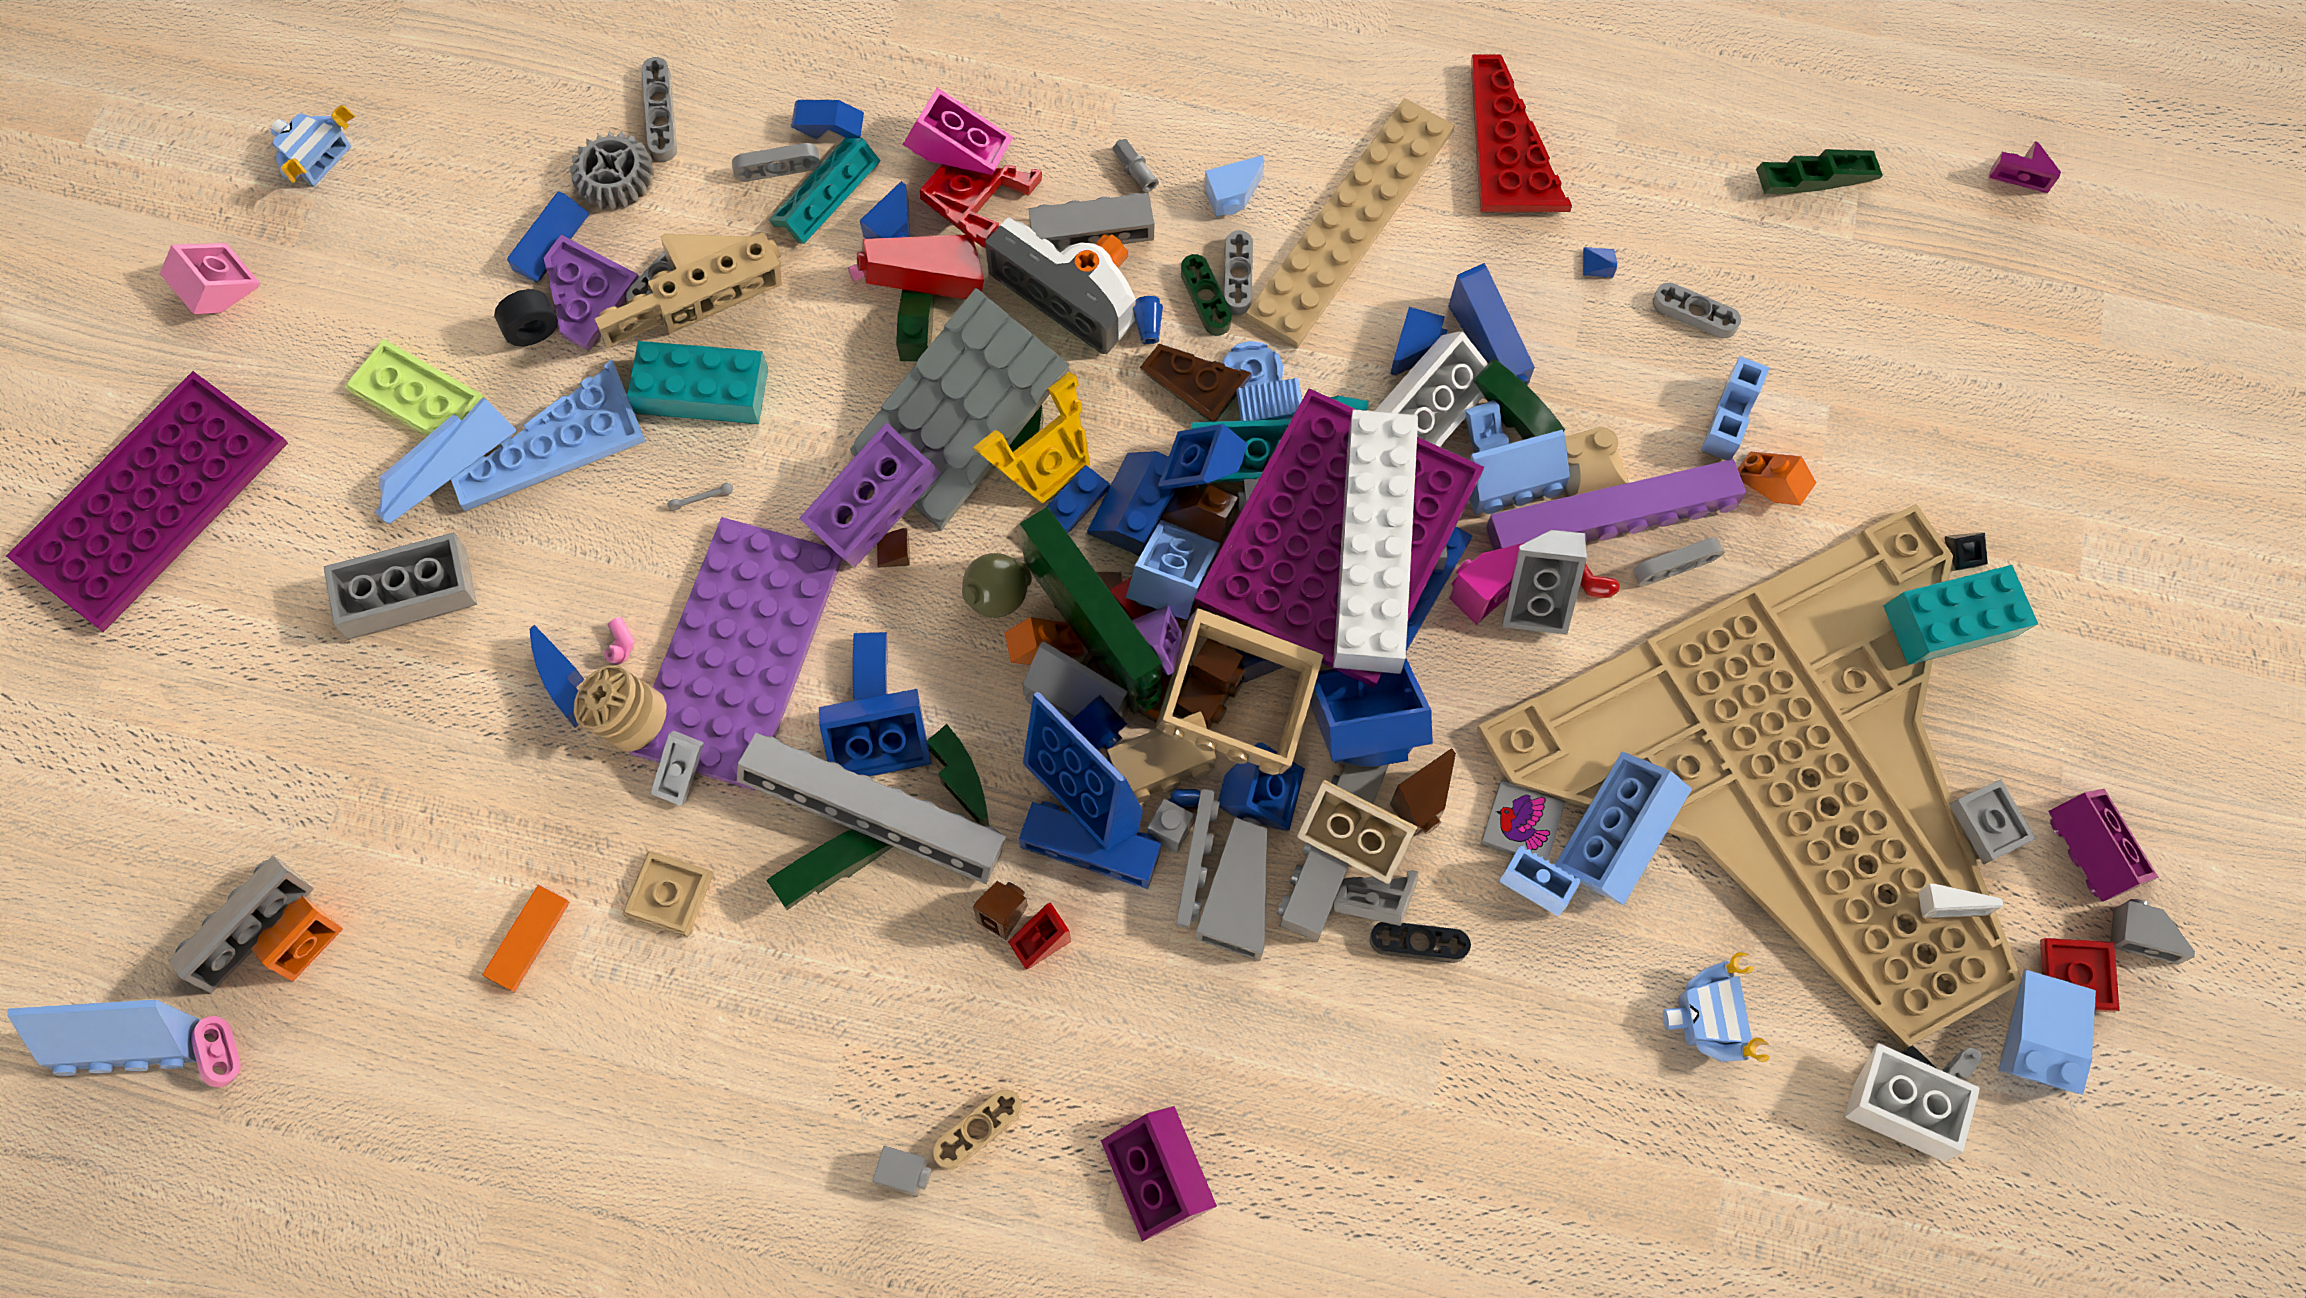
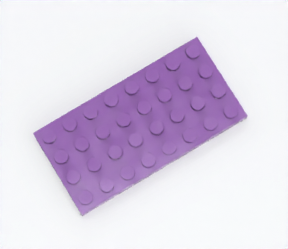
M721 517L653 685V688L659 691L666 701L665 721L653 741L642 749L629 752L630 755L660 763L668 734L674 730L704 742L696 774L756 790L737 782L738 762L755 733L776 737L843 558L831 547Z

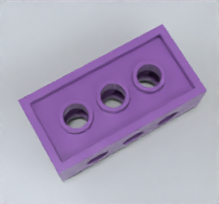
M886 422L799 519L841 558L853 567H856L935 481L941 472ZM894 467H897L896 471L892 475L888 476L890 470ZM875 491L873 497L867 500L869 493ZM853 514L851 521L845 524L846 519Z

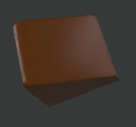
M907 528L888 532L877 543L878 568L910 566L909 534Z

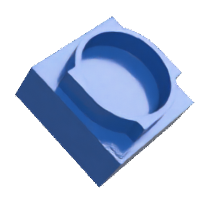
M1405 658L1401 674L1382 672L1375 688L1335 669L1318 672L1310 703L1331 759L1335 763L1346 762L1357 766L1372 767L1408 761V754L1413 747L1433 744L1432 710L1407 658Z

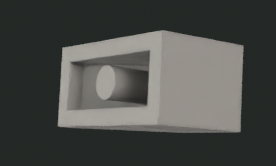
M2130 899L2114 908L2110 942H2115V949L2177 965L2195 957V950L2164 909L2152 907L2148 901L2141 899Z

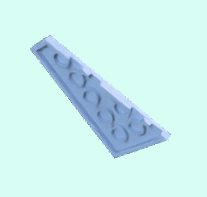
M612 359L603 365L605 369L593 378L587 377L580 383L581 387L569 396L560 397L524 424L525 429L513 438L508 437L501 442V447L489 456H482L451 479L460 506L464 511L646 442Z

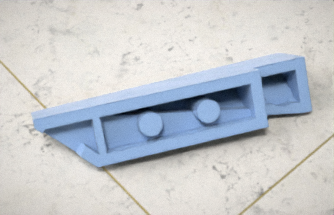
M484 397L479 400L462 421L453 414L380 476L378 487L381 490L380 506L376 509L375 513L385 523H392L514 434L516 429Z

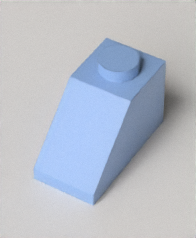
M1263 155L1205 171L1204 188L1216 217L1233 215L1245 209L1263 177Z

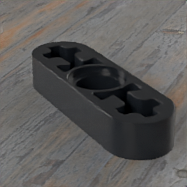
M1379 922L1374 926L1369 937L1373 950L1382 955L1449 963L1462 961L1471 948L1470 939L1462 930L1402 923L1401 926ZM1383 930H1388L1390 937L1400 938L1402 935L1401 931H1405L1407 933L1403 942L1404 949L1399 948L1401 941L1391 940L1388 946H1384L1382 939L1377 938L1376 935H1381ZM1415 933L1426 935L1429 939V948L1424 951L1414 949L1410 943L1411 936ZM1436 935L1441 936L1438 943L1447 944L1452 938H1456L1457 944L1463 946L1456 954H1452L1451 948L1447 946H1440L1438 953L1433 952L1436 946Z

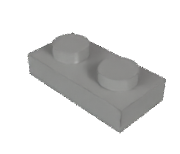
M674 730L668 734L651 794L680 806L686 803L704 742Z

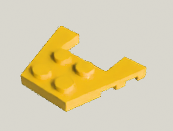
M1070 372L1047 389L1060 415L1018 449L1012 452L1003 434L997 430H994L973 447L977 453L1042 504L1066 486L1085 465L1090 466L1086 432L1081 426L1080 419L1082 405L1081 400L1077 399L1076 387L1079 386L1076 375Z

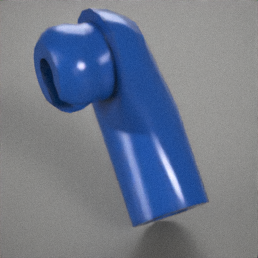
M1176 789L1170 794L1171 798L1168 801L1183 809L1184 807H1194L1198 810L1201 791L1197 789Z

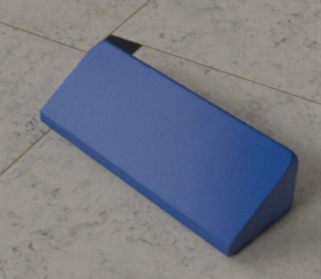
M558 191L508 256L507 261L512 270L538 283L547 272L544 262L545 255L560 235L571 239L590 215L589 212L566 194Z

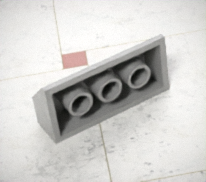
M272 855L268 860L261 862L255 868L253 875L243 886L237 887L230 893L228 901L217 912L205 918L202 927L191 938L184 940L177 947L175 954L169 959L170 964L182 980L212 994L253 952L251 948L257 943L259 935L265 929L272 927L282 917L284 909L301 896L306 897L314 888L286 863Z

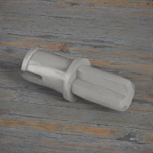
M1127 139L1116 141L1113 151L1125 166L1126 174L1132 175L1144 193L1155 189L1159 181L1146 166V159L1137 154Z

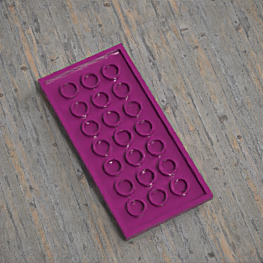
M192 371L6 557L100 631L104 632L274 459L288 442L280 434Z

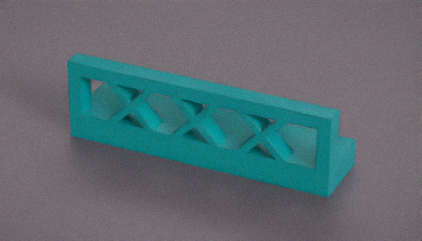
M844 138L769 219L770 223L774 227L786 228L798 243L805 244L881 160L863 138Z

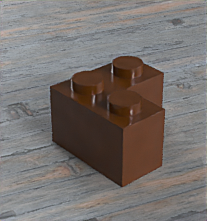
M1207 638L1192 662L1191 676L1179 693L1174 714L1185 718L1201 711L1208 730L1213 723L1218 725L1226 713L1227 708L1224 704L1229 696L1235 698L1242 687L1243 681L1241 679L1245 672V669L1241 668L1243 655L1215 640Z

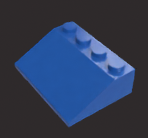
M1040 692L1033 694L1023 758L1024 766L1106 850L1137 834L1143 810L1127 779Z

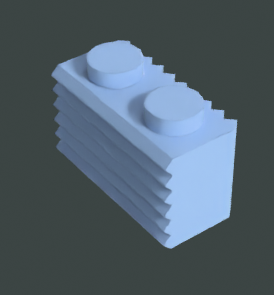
M1298 378L1236 389L1241 421L1292 419L1302 401Z
M1520 846L1499 882L1559 917L1579 886L1580 879H1574L1573 874L1568 875L1567 871L1561 870V867L1556 868L1555 863L1550 864L1549 860H1543V856L1538 857L1537 853L1532 854L1530 849L1525 850V846Z

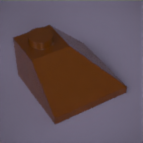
M1210 483L1178 487L1164 510L1161 519L1220 543L1238 512L1239 497Z
M1452 748L1397 785L1390 806L1399 818L1417 826L1414 836L1421 831L1428 834L1441 824L1440 818L1445 810L1456 756Z

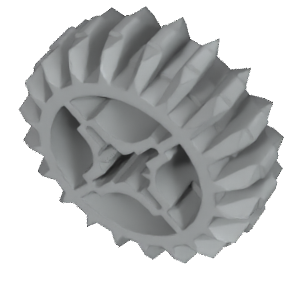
M609 131L607 137H602L597 133V140L591 141L586 138L587 146H578L577 152L579 155L572 156L573 165L570 166V173L573 185L577 188L579 195L583 199H587L591 206L597 203L603 210L609 204L615 210L617 204L622 203L627 208L629 200L632 199L638 202V194L647 195L646 186L652 185L651 176L654 175L650 154L647 153L645 146L641 142H637L633 135L627 138L621 131L615 137Z

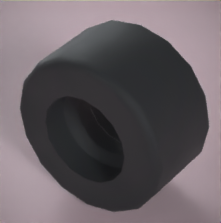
M536 289L516 291L502 299L495 308L494 317L505 340L514 346L524 347L537 344L548 338L557 328L558 318L546 294Z

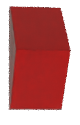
M1048 903L1008 943L1027 970L1069 944L1071 937L1069 929L1052 903Z

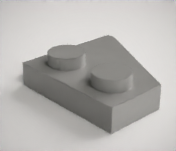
M1407 871V877L1394 878L1390 884L1373 876L1367 878L1360 876L1344 878L1334 901V911L1401 926L1418 882V871Z

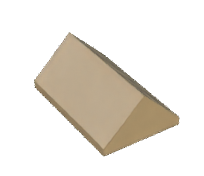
M1323 780L1297 838L1390 884L1416 832L1417 826Z

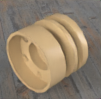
M607 665L594 671L580 686L574 700V715L577 723L596 736L602 737L621 751L632 752L645 747L659 733L666 718L667 704L664 696L655 688L639 680L632 673L618 665Z

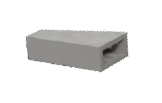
M1244 817L1242 820L1234 818L1196 931L1195 939L1260 961L1265 941L1267 828L1261 827L1262 824L1252 818Z

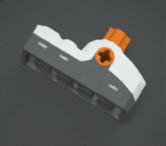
M1008 217L985 241L989 275L1099 353L1108 354L1135 324V318L1132 313L1135 297L1128 282L1118 269L1128 258V250L1123 246L1121 240L1114 235L1107 236L1104 234L1096 244L1078 243L1070 245L1060 253L1050 241L1046 239L1041 240L1027 225L1019 221L1016 222Z

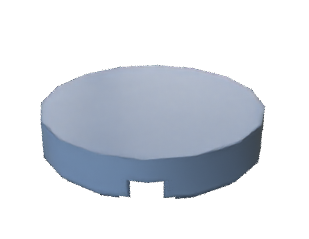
M1247 341L1235 345L1222 362L1227 367L1236 370L1242 369L1252 373V377L1244 387L1256 386L1257 384L1262 385L1263 383L1268 384L1269 382L1274 383L1275 381L1280 382L1282 380L1283 364L1279 354L1275 350L1273 352L1267 348L1268 345L1261 342Z

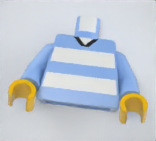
M340 105L332 112L331 116L310 117L301 113L297 114L289 124L281 119L276 120L272 124L270 131L275 136L272 144L277 150L275 159L281 175L292 183L300 175L310 185L315 187L351 148L341 129H348L349 125L347 122L355 118L356 115L345 105Z
M1738 952L1731 957L1730 963L1723 961L1705 968L1691 979L1686 985V991L1678 997L1680 1008L1663 1010V1022L1666 1030L1684 1028L1685 1039L1688 1045L1696 1046L1699 1052L1720 1062L1748 1060L1749 1056L1759 1062L1768 1061L1770 1056L1767 1054L1756 1055V1049L1759 1045H1769V1043L1758 1037L1752 1039L1740 976L1733 977L1734 972L1749 974L1753 971L1754 966H1749L1742 970L1738 965L1740 958L1747 957L1749 954Z

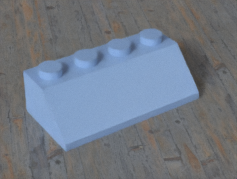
M1621 752L1555 863L1556 868L1561 867V870L1567 871L1568 875L1573 874L1574 879L1579 878L1580 883L1624 906L1692 788L1672 771Z

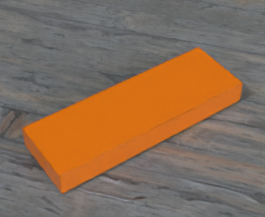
M537 885L482 973V976L515 993L570 902L562 896Z

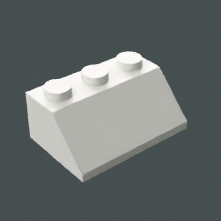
M1877 1043L1853 1086L1844 1118L1947 1162L1961 1154L1964 1150L1980 1087Z

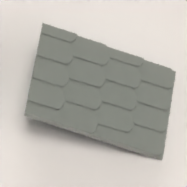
M975 288L944 325L942 332L920 356L914 368L882 404L881 410L855 439L853 446L850 448L851 454L856 456L887 422L941 472L912 506L942 531L993 467L973 447L994 430L1002 433L1008 445H1010L1050 395L1047 389L1069 371V364ZM897 467L891 469L888 476L892 475Z

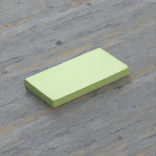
M382 339L345 385V388L350 393L426 436L431 434L453 414L462 421L479 400L484 397L479 392L385 339Z

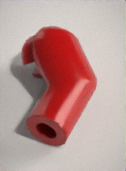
M1585 563L1580 585L1587 595L1610 598L1619 592L1620 584L1615 578L1594 576Z

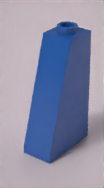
M1483 263L1458 274L1448 307L1467 338L1487 363L1492 359L1498 360L1528 385L1535 366L1487 266Z

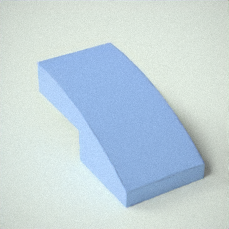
M1492 400L1465 410L1474 453L1509 444V439L1502 430L1498 403Z

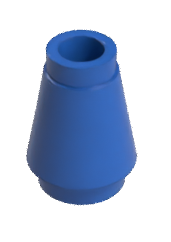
M1156 296L1139 297L1135 300L1133 312L1141 343H1158L1160 341L1163 305L1160 304V299Z

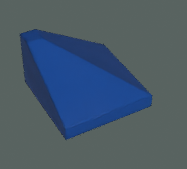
M1583 248V276L1614 277L1617 270V259L1614 249Z

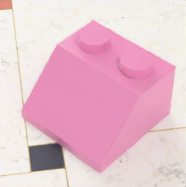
M227 243L171 245L160 272L161 276L193 314L221 313L257 289L260 284Z

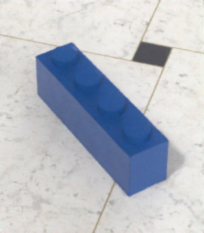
M1051 802L1031 803L1019 836L1020 848L1145 889L1149 888L1161 853V843L1156 842L1157 839L1154 836L1138 832L1137 835H1133L1106 850L1072 814L1060 811L1061 808Z

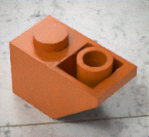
M1750 451L1738 467L1742 482L1774 503L1801 506L1817 483L1802 456Z
M1029 617L1004 632L1011 663L1031 665L1042 641L1071 658L1080 657L1084 654L1081 641L1071 626L1065 622Z

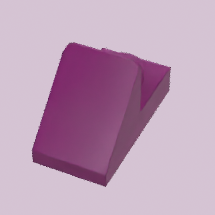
M2035 141L2024 157L2002 151L1991 167L1989 178L2048 193L2059 179L2061 171L2042 146Z

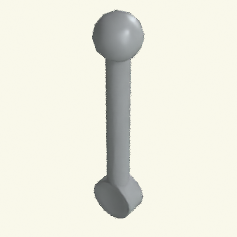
M724 483L720 488L681 500L672 499L668 501L667 505L670 511H676L683 505L719 494L729 495L733 491V486L730 483Z

